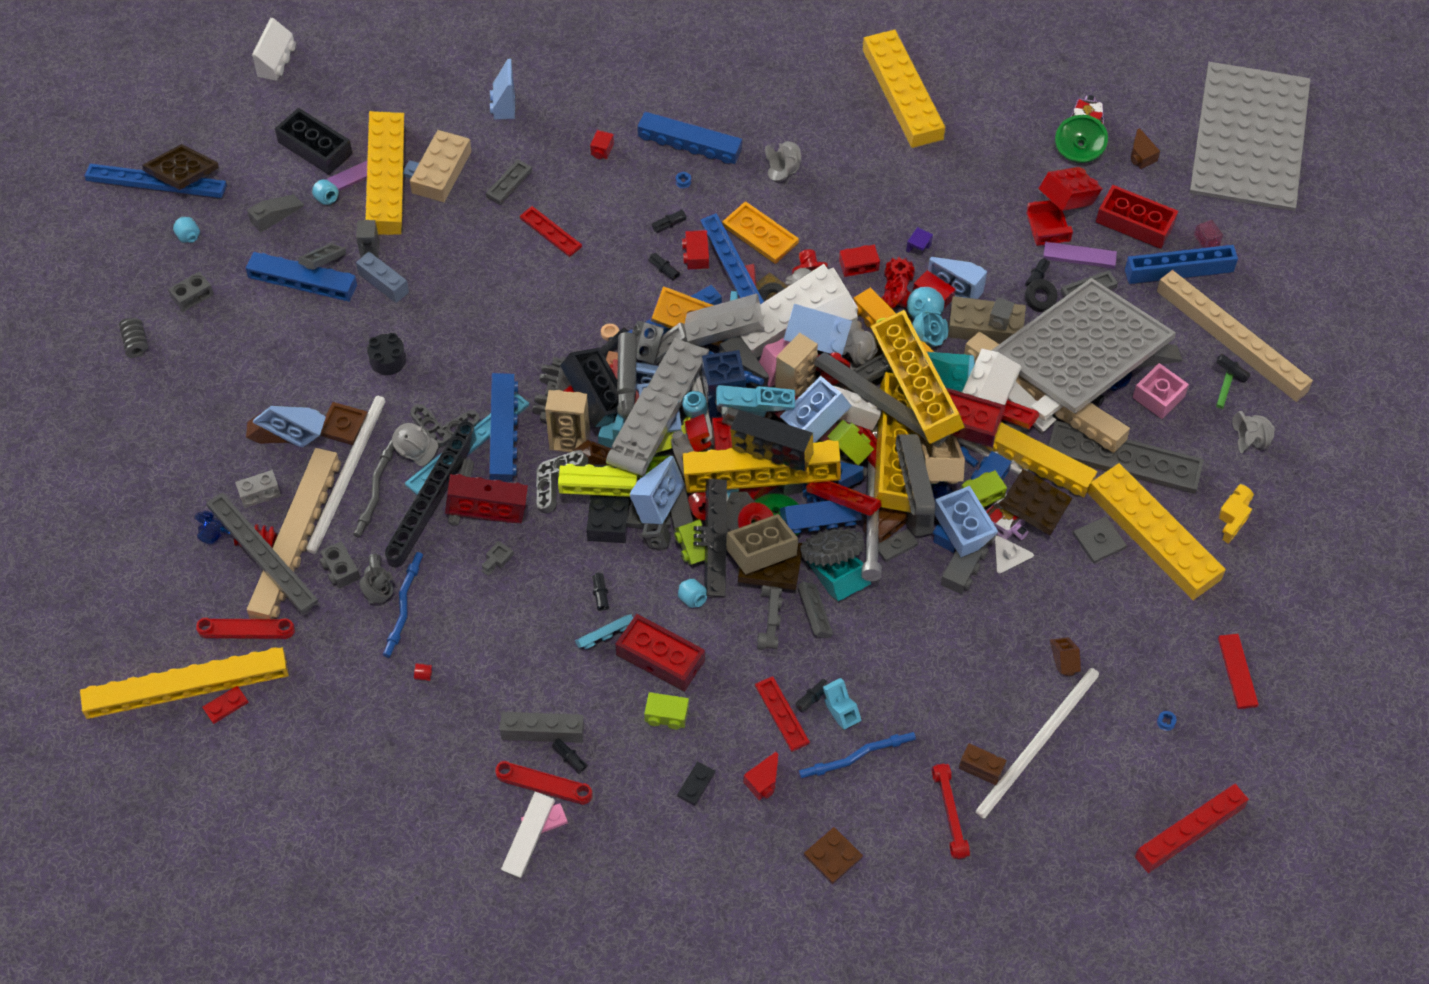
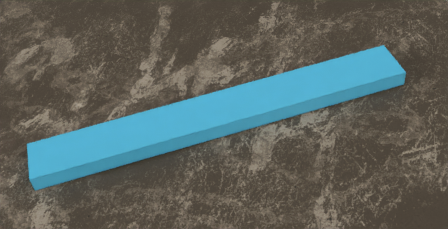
M515 393L514 397H518V408L514 409V414L519 415L530 404L518 393ZM491 414L474 426L476 441L468 455L490 438ZM440 455L405 482V485L416 495L419 493Z

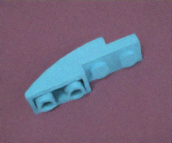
M718 385L716 388L717 406L753 412L782 411L795 408V390L761 386L752 389Z

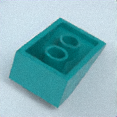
M927 352L944 386L962 392L969 376L970 355Z
M855 555L854 559L848 558L847 562L840 561V564L833 563L831 566L829 563L822 566V563L815 565V563L809 564V561H806L827 592L837 601L845 599L847 596L871 584L870 581L862 577V565L864 563Z

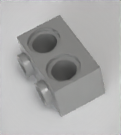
M273 470L235 482L244 508L281 496Z

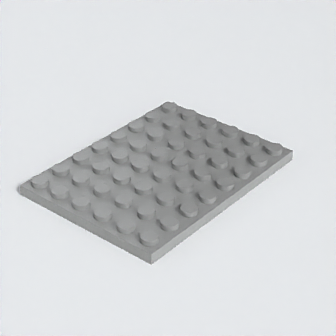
M1090 278L991 351L999 352L1021 365L1022 368L1019 372L1021 377L1073 413H1077L1175 338L1176 332L1093 278Z

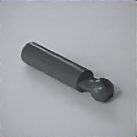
M624 332L618 336L617 394L619 398L617 412L622 418H628L635 405L637 337L630 332Z

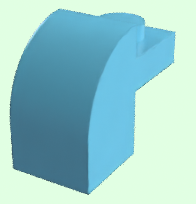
M617 414L615 423L601 426L598 444L612 448L616 437L625 423V418Z
M841 678L823 687L827 698L824 701L838 725L845 730L862 721L857 704L849 698L845 682Z

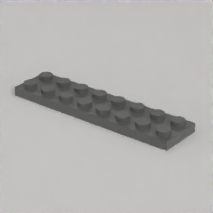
M1055 421L1049 442V447L1084 465L1108 471L1120 463L1134 478L1194 494L1197 491L1204 462L1202 458L1129 439L1113 453L1098 442L1088 438L1078 429L1073 428L1071 424Z

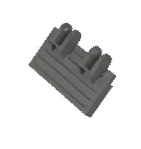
M554 357L552 365L544 364L541 368V371L545 374H541L539 380L547 384L545 396L536 395L534 401L538 404L532 407V411L540 415L539 420L547 422L545 408L549 390L564 391L571 385L560 366L566 359L564 357L562 359Z

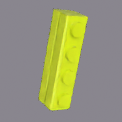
M574 464L560 465L558 489L561 494L630 497L631 490L638 481V474L621 468H614L610 465L604 467H595L593 465H585L583 467L575 466Z

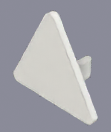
M996 536L998 573H1002L1034 556L1032 552L1000 536Z

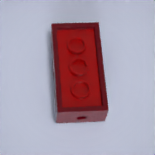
M946 388L965 427L950 435L993 448L1004 417L1006 405Z
M450 474L445 514L522 524L528 485L508 483L501 480H487L481 477H466L461 474Z
M639 614L634 616L615 644L617 656L684 692L705 662V649Z

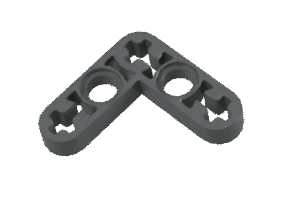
M417 404L411 408L413 421L418 426H421L430 438L437 441L438 447L447 445L454 433L451 431V428L458 426L462 421H468V418L471 417L475 421L469 420V422L474 426L480 422L479 414L476 411L470 410L441 426L424 405ZM417 411L422 412L424 417L423 420L419 414H416ZM432 423L435 426L432 429H426L425 425ZM436 432L439 435V437H443L442 441L440 439H437L435 434Z
M576 450L544 461L537 467V507L546 514L551 513L556 507V478L559 477V466L561 463L566 462V464L584 467L588 464L589 460L586 454ZM550 484L549 488L543 491L544 486Z

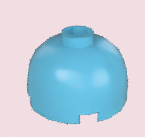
M917 288L908 297V313L913 319L920 313L928 310H937L941 313L944 310V299L941 293L934 288Z
M928 310L920 313L912 323L919 339L929 347L943 344V340L948 337L947 321L942 319L941 313L937 310Z

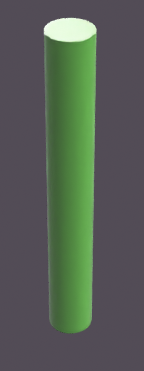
M1227 372L1216 405L1217 408L1221 409L1224 408L1233 375H1229Z

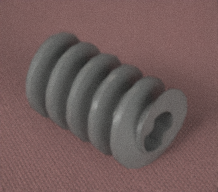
M125 318L121 320L119 326L126 356L129 358L142 356L148 349L143 321L138 318Z

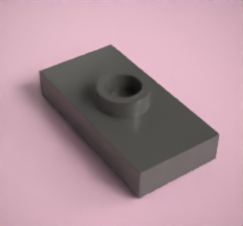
M906 529L879 543L878 553L886 563L918 546V542L909 529Z

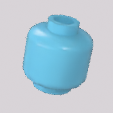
M322 179L313 186V196L320 203L330 205L337 200L339 195L338 188L330 181Z
M190 217L177 219L173 227L174 233L183 243L196 241L200 234L199 227Z
M691 391L683 397L682 405L687 417L692 419L707 413L706 397L701 392Z
M688 579L679 585L678 597L688 607L696 608L705 603L707 590L697 580Z

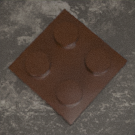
M332 402L319 436L354 445L368 412Z
M835 827L804 852V856L832 885L863 858V855Z

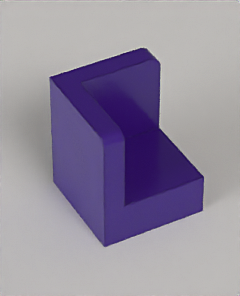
M917 227L907 241L906 252L910 253L913 247L922 251L925 248L929 249L932 244L933 234Z

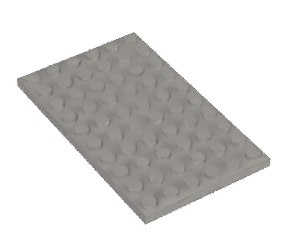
M1208 62L1189 193L1295 211L1310 78Z

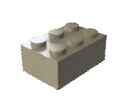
M779 514L727 532L726 550L745 574L797 555L798 538Z

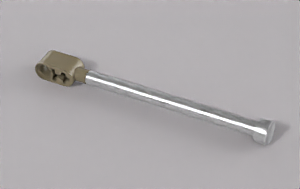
M878 421L874 429L870 430L876 437V439L878 431ZM868 461L867 495L874 498L875 468ZM879 509L872 516L867 515L866 563L862 565V577L867 581H876L882 576V566L878 563Z

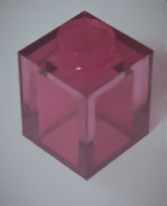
M1209 220L1196 226L1194 236L1203 248L1220 246L1223 234L1214 221Z

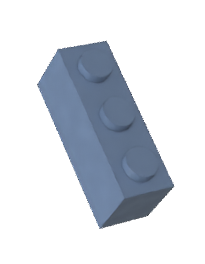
M368 252L356 262L358 274L395 303L409 293L407 280L372 253Z

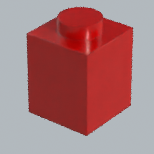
M597 130L590 144L591 155L597 159H608L614 146V134Z

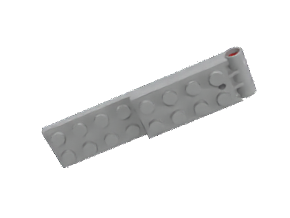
M674 338L647 388L644 387L616 437L612 449L608 453L607 464L644 476L682 405L683 397L689 392L702 368V356L709 355L708 349Z

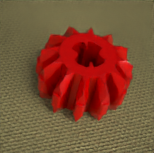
M899 256L897 260L892 258L890 262H887L884 275L887 282L890 279L894 280L898 276H903L909 284V281L912 282L914 279L915 267H913L912 261L908 262L907 257L901 259Z

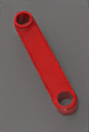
M202 618L196 624V630L202 638L288 639L295 633L294 624L287 618ZM210 626L208 629L202 630L203 627ZM284 627H289L287 630H281Z
M502 761L496 766V777L501 782L583 805L588 804L592 800V789L585 783H579L507 761ZM503 769L510 770L507 774L500 773ZM581 791L588 792V795L584 797L579 796L578 794Z
M944 763L936 764V766H932V776L934 782L940 783L953 842L949 844L952 859H963L970 856L968 841L963 840L949 780L952 778L950 765Z

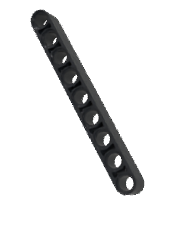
M463 421L457 426L387 545L385 556L389 566L397 568L403 565L447 491L450 474L456 475L463 460L476 441L474 425L471 422Z

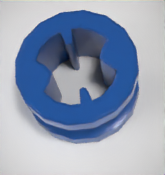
M680 172L676 175L677 187L687 188L691 185L689 173Z
M1163 711L1158 716L1157 724L1160 729L1169 731L1174 728L1177 719L1172 712ZM1164 717H1167V720L1168 718L1171 719L1169 725H1167V722L1165 724L1162 722Z

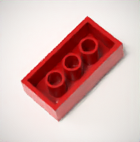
M1112 185L1098 210L1096 223L1162 249L1175 225L1178 210Z

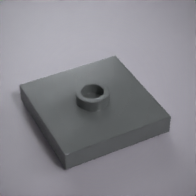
M1106 516L1073 531L1074 537L1093 564L1127 548L1126 543Z

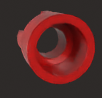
M416 663L414 679L430 681L432 665Z

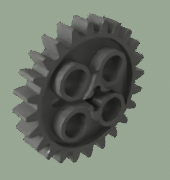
M843 527L838 530L835 528L830 531L825 529V532H818V535L812 534L811 538H806V541L802 542L800 547L802 558L805 561H809V564L815 563V565L822 563V566L829 563L831 566L833 563L840 564V561L847 562L848 558L854 559V555H860L859 552L863 551L865 546L863 535L860 532H856L855 529L850 531V528L843 530Z

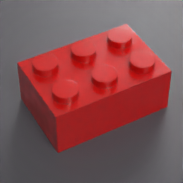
M1075 167L1048 172L1038 189L1064 211L1091 206L1103 188L1098 185L1095 179L1089 177L1083 168Z

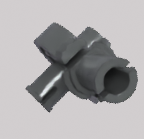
M373 553L368 557L369 566L365 568L364 576L360 579V588L370 604L375 602L384 603L393 594V586L390 582L393 576L389 571L386 573V570L381 567V556Z

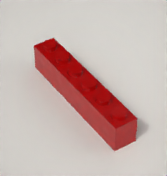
M1233 784L1138 848L1135 858L1146 872L1150 873L1243 810L1249 800L1248 797L1236 784Z

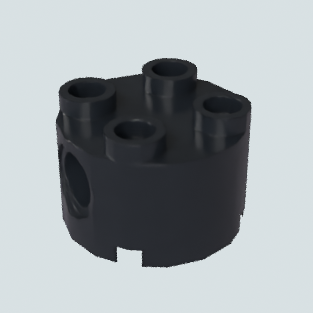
M396 333L381 334L369 339L367 354L370 366L375 372L381 375H393L402 370V367L406 364V354L404 352V344Z

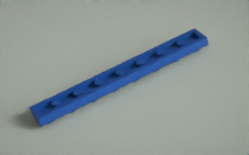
M90 164L84 175L86 181L217 198L223 197L227 187L224 180L200 178L198 181L179 190L143 170Z
M717 213L700 219L701 225L704 230H707V236L739 297L758 294L759 302L762 304L764 301Z

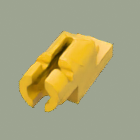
M1242 484L1237 486L1234 493L1229 496L1220 509L1219 519L1227 523L1222 531L1224 533L1222 540L1228 544L1248 520L1252 508L1248 506L1254 494L1251 489Z

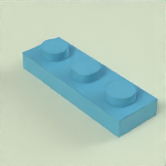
M632 614L626 615L575 640L578 648L583 646L585 649L595 645V640L599 638L606 640L612 637V632L618 629L620 632L624 631L633 619Z

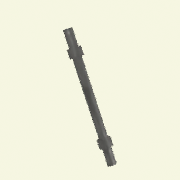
M392 439L387 448L382 451L380 461L372 475V498L364 513L358 519V525L353 533L355 537L359 538L365 526L369 525L371 521L370 516L379 501L380 476L387 462L391 461L395 449Z

